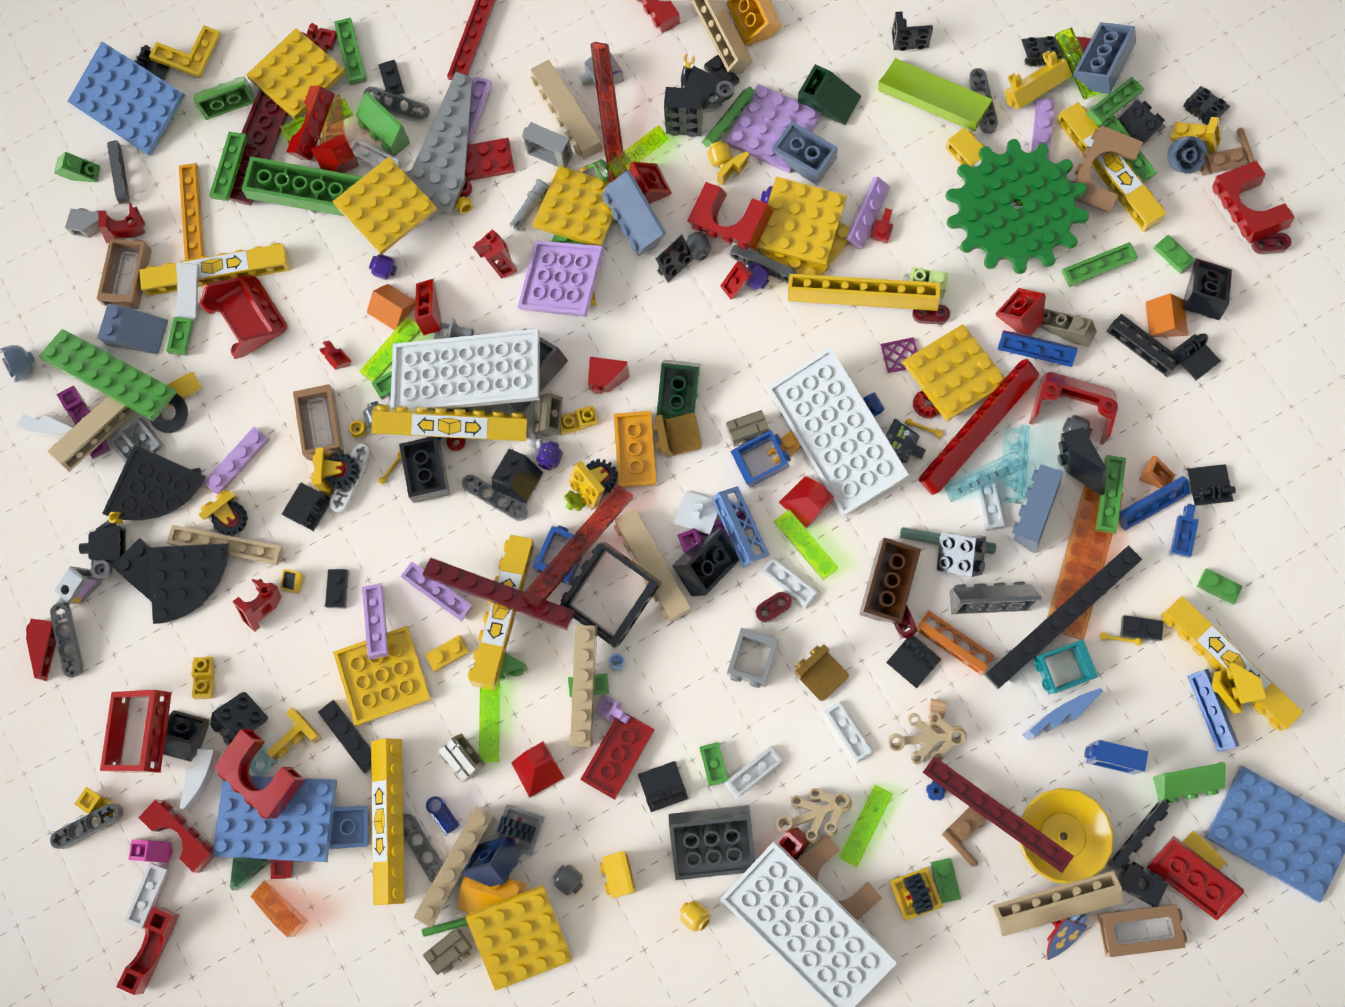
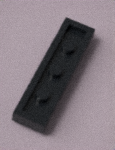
M332 700L319 710L318 713L362 772L366 774L371 770V747L338 703Z
M1164 800L1158 801L1108 862V865L1113 869H1120V867L1123 869L1130 862L1128 857L1132 852L1136 853L1142 847L1143 843L1141 841L1145 836L1149 837L1155 831L1154 825L1158 820L1161 822L1167 816L1168 812L1166 810L1170 805Z

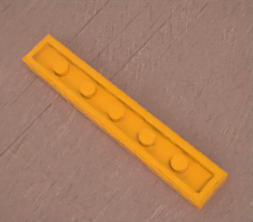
M197 163L179 165L185 259L190 260L205 256L199 170Z

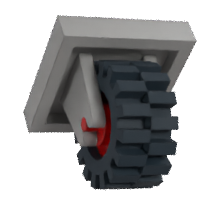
M506 804L494 839L509 836L521 853L532 856L545 817Z

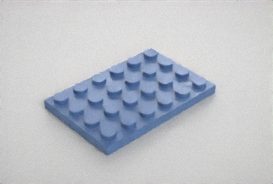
M101 41L67 102L151 156L186 95Z
M1244 766L1239 767L1204 837L1318 903L1322 902L1345 854L1344 822Z
M250 776L252 783L260 790L264 789L274 778ZM304 778L306 780L278 818L274 819L260 817L258 810L248 805L244 801L245 798L233 791L232 785L223 780L212 856L328 863L338 780Z

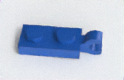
M1187 504V506H1184L1183 516H1177L1170 554L1186 558L1192 556L1199 522L1198 519L1193 518L1196 505Z

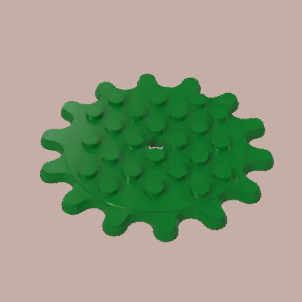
M1011 139L1007 143L1005 153L997 154L990 147L984 146L979 150V157L981 159L979 166L959 165L957 174L964 180V185L961 188L947 190L945 198L947 201L957 204L959 208L955 215L947 218L946 224L950 229L961 228L966 232V238L960 244L961 251L970 253L974 249H982L986 254L984 266L988 269H994L1001 260L1007 259L1012 263L1013 271L1017 274L1025 273L1027 262L1032 258L1039 259L1046 267L1053 266L1056 261L1053 249L1059 245L1068 249L1075 248L1078 240L1070 232V227L1076 223L1084 224L1089 219L1088 212L1075 205L1076 199L1087 193V186L1084 183L1069 182L1067 179L1068 173L1073 169L1072 161L1064 159L1059 163H1052L1048 160L1049 147L1046 144H1039L1033 152L1027 153L1021 149L1020 142L1017 139ZM1013 201L1022 203V207L1015 209L1012 206Z

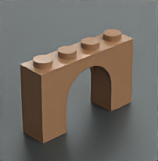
M1101 125L1100 129H1095L1091 137L1094 140L1092 146H1087L1083 157L1086 158L1083 165L1079 163L1075 174L1078 176L1075 182H1071L1084 183L1087 186V193L1077 198V201L1110 213L1118 195L1098 187L1093 182L1090 175L1091 164L1098 156L1106 153L1116 154L1134 162L1143 142Z
M825 834L796 861L818 882L820 869L840 849ZM866 882L852 896L838 902L858 921L882 897L869 882Z

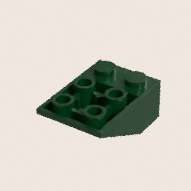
M814 64L798 92L799 103L819 111L821 115L843 125L847 124L862 97L833 72Z

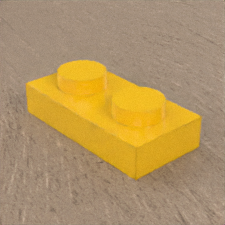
M460 635L428 652L425 656L433 671L437 672L468 654L469 651Z
M1222 670L1215 672L1212 682L1214 692L1220 695L1225 706L1230 708L1234 714L1242 712L1243 704H1240L1238 699L1234 700L1231 691V688L1234 687Z

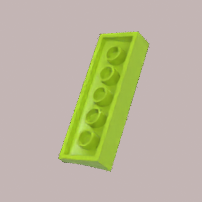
M894 58L888 70L878 81V91L973 132H976L992 103L991 98Z

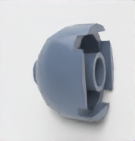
M1185 136L1178 138L1168 149L1167 160L1169 165L1180 173H1195L1204 164L1205 144L1198 137Z
M8 345L0 348V354L3 353L5 357L2 358L3 363L11 378L15 376L13 380L15 383L27 378L32 373V362L35 359L31 351L27 352L19 345Z

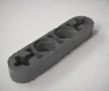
M974 68L969 75L971 90L974 92L984 90L986 92L985 96L992 99L985 71L981 68ZM975 75H977L978 77H980L979 84H978L977 77H974ZM993 99L989 107L990 111L986 112L980 123L982 132L986 134L994 133L998 126ZM988 117H989V124L992 125V127H989V125H986V123H987V118H988Z
M368 87L363 92V96L366 92H373L377 96L380 95V98L375 99L385 109L412 118L424 119L430 113L427 104L378 87ZM387 95L392 98L391 105L385 103ZM403 100H405L408 103V109L406 111L402 110L401 108V102ZM413 108H421L424 113L420 114L419 111L413 110Z
M118 140L107 142L115 196L119 204L130 202L122 148Z
M734 245L729 253L731 258L736 261L742 260L745 265L749 266L750 263H759L769 271L770 276L789 283V274H798L790 267L751 250L741 249L737 245Z
M471 474L463 478L462 486L469 494L516 521H522L527 517L528 511L523 503L493 490L492 485ZM474 480V484L479 487L478 492L473 486L468 488L467 482ZM487 488L491 489V496L484 498L482 491ZM500 498H506L508 500V503L505 507L498 506V500ZM511 505L517 510L522 508L523 514L515 516L516 513L511 509Z
M57 603L51 607L50 616L62 671L67 677H77L83 671V663L72 612L68 604ZM59 609L65 610V613H62V617L56 613ZM67 619V622L58 623V620ZM63 625L69 627V634L67 636H63L60 633V628ZM67 644L72 645L74 648L71 655H67L64 652V647ZM73 657H75V659H76V660L66 661V658H73ZM72 665L77 666V670H74V673L69 671V667Z
M107 804L55 831L50 837L51 846L56 849L68 848L118 822L123 817L122 806L119 804ZM112 809H115V812L113 813V816H106V817L104 816V815H109V814H111V813H112ZM97 816L99 824L93 827L92 819ZM80 825L82 832L79 836H76L75 828ZM61 836H69V838H64L61 840V843H59Z
M403 814V824L405 823V818L412 819L410 826L412 829L416 827L418 829L408 836L407 833L411 831L409 827L404 826V838L426 876L433 883L435 872L433 869L428 871L427 867L433 866L437 862L438 865L434 867L437 871H440L443 863L416 817L412 814ZM416 834H420L423 838V842L419 846H415L412 842V838ZM427 851L433 855V860L428 864L424 863L422 859L423 854Z

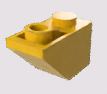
M1228 662L1229 667L1226 668L1228 679H1232L1234 687L1231 688L1234 700L1238 699L1239 703L1243 704L1266 699L1261 678L1233 662Z

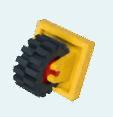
M323 447L315 449L312 459L314 472L311 475L313 485L326 495H333L334 487L336 489L341 488L342 490L346 489L345 486L348 488L352 487L350 483L353 482L355 484L356 481L354 479H359L357 473H360L359 465L348 454L342 452L339 455L334 453V457H332Z
M596 459V462L592 460L587 465L582 460L575 464L569 479L572 490L580 495L582 502L591 510L598 507L602 495H606L607 492L610 493L618 480V471H615L616 467H611L612 463L610 461L606 464L605 459L600 462V459Z
M227 489L216 496L217 500L215 502L209 501L200 508L202 512L198 514L202 520L212 517L211 523H213L214 529L223 535L230 536L241 532L247 525L248 520L247 511L238 502L232 501L238 494L234 490L228 491Z
M928 867L889 881L904 921L943 907Z

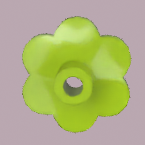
M568 491L564 495V499L567 501V509L572 510L575 508L577 511H581L586 506L578 493Z

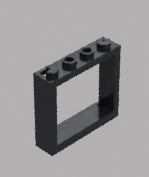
M601 542L593 548L591 552L593 555L590 560L587 559L583 563L580 575L575 576L571 581L570 585L572 587L561 596L560 605L575 610L573 618L582 625L597 626V636L616 648L621 645L662 582L608 543ZM606 552L649 582L614 635L572 605Z

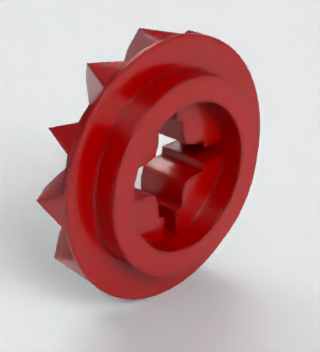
M923 390L917 392L913 399L914 411L923 418L936 417L939 411L933 403H931L932 407L929 405L923 407L924 399L929 401L927 395Z

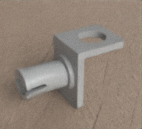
M452 318L450 324L441 323V330L448 328V336L442 337L440 336V331L435 332L434 339L474 335V330L458 326L455 318Z

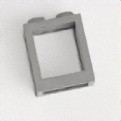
M530 122L528 127L524 128L522 137L527 154L556 167L562 166L566 168L573 157L569 138L533 122Z
M740 628L727 670L730 680L740 683L741 680H744L755 688L765 687L779 639ZM742 640L771 648L762 678L734 670Z

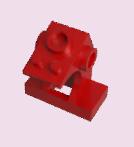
M129 203V215L124 220H113L108 216L106 210L98 211L99 229L106 244L109 243L110 239L136 238L146 233L143 227L146 223L138 207L133 208L131 203Z
M493 229L473 246V249L480 258L485 256L487 262L501 279L517 272L507 244Z
M252 579L256 586L255 589L259 592L254 600L244 602L240 597H237L232 601L242 621L254 632L261 628L258 622L276 609L282 598L275 584L264 583L262 579Z

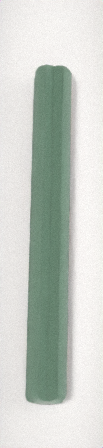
M902 527L900 530V538L939 545L940 533ZM987 542L985 553L994 554L996 552V543Z

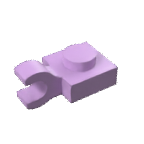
M605 695L595 710L597 714L611 722L616 717L627 724L630 719L628 715L620 710L622 705Z

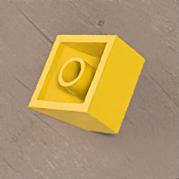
M620 851L602 857L603 862H600L602 875L606 874L608 882L604 883L607 895L611 894V898H616L637 892L627 851Z

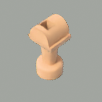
M930 698L929 713L937 711L941 718H944L947 701ZM932 716L931 720H937L938 716ZM929 724V727H931L935 732H941L940 729L937 728V724Z

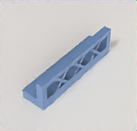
M736 486L718 492L712 498V501L742 567H748L753 562L768 557L770 554L739 487ZM735 493L737 502L730 501L728 494ZM737 510L744 513V521L737 517ZM745 527L752 530V538L745 535ZM753 544L760 547L762 554L755 556L752 550Z

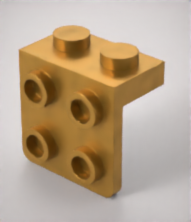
M694 413L665 419L662 414L654 416L656 423H653L655 434H658L659 437L657 447L659 452H662L666 458L702 448L698 422Z
M825 644L821 647L817 645L810 651L811 656L807 660L803 658L795 666L797 669L794 673L819 701L826 700L849 677L848 672L828 653L830 649Z

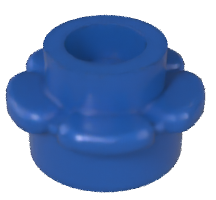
M932 781L926 787L930 800L940 801L945 797L946 790L936 782Z

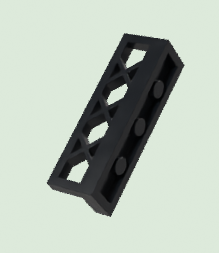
M1120 314L1106 331L1166 377L1179 364L1170 354L1171 350L1123 314ZM1121 320L1123 323H1125L1127 325V328L1124 325H1122L1119 321ZM1166 357H1170V358L1173 359L1175 362L1173 363L1172 361H1170V360H1169L1168 358H1166Z

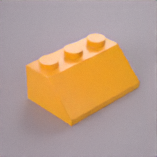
M728 0L726 2L745 46L771 38L782 27L771 0Z
M464 876L456 909L471 913L528 890L526 883L510 878L503 885L489 887Z

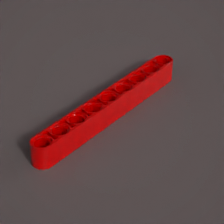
M1029 359L1021 360L920 475L919 482L931 495H935L943 489L1037 380L1040 374Z

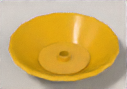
M1057 788L1042 792L1027 805L1021 817L1074 855L1064 872L1061 873L1020 843L1024 858L1035 872L1052 882L1068 884L1093 877L1105 868L1113 852L1114 832L1108 814L1095 799L1079 790ZM1060 833H1065V840L1060 839Z

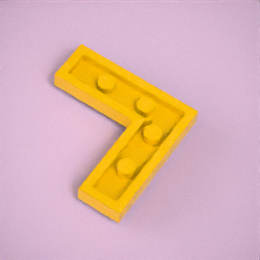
M203 25L190 54L156 42L149 58L152 61L201 78L221 33L216 29Z

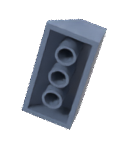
M1100 22L1074 71V76L1091 91L1110 94L1136 44L1135 26Z
M628 170L606 186L602 197L605 204L611 209L613 218L621 226L623 235L628 238L631 249L640 256L655 249L666 232L631 172Z
M1040 464L1038 470L1035 469L1031 478L1034 481L1032 488L1028 487L1025 498L1028 500L1026 505H1021L1018 514L1021 516L1020 522H1015L1012 533L1015 534L1014 541L1033 553L1037 551L1063 475V471Z

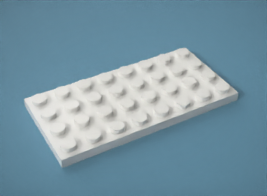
M538 329L393 344L390 408L402 405L407 406L408 409H416V407L420 406L427 407V410H435V408L455 409L539 400L540 331Z
M831 347L767 388L826 489L834 496V502L843 516H846L910 476Z
M776 841L762 853L720 899L827 1007H855L898 963V960Z

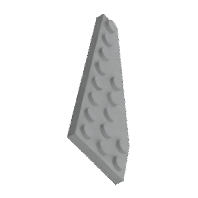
M458 72L454 74L408 176L432 201L437 210L452 214L465 185L470 127L469 118L471 114L470 105L473 88L472 77Z

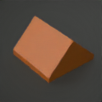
M386 284L373 290L367 314L397 332L415 308V300L393 286Z
M1169 293L1145 302L1149 335L1152 337L1188 336L1186 311L1183 309L1184 299Z

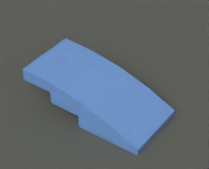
M1099 688L1064 703L1035 722L1022 736L1030 740L1036 737L1042 729L1049 732L1055 729L1062 721L1068 724L1076 720L1103 690Z
M368 805L334 807L329 850L369 847Z

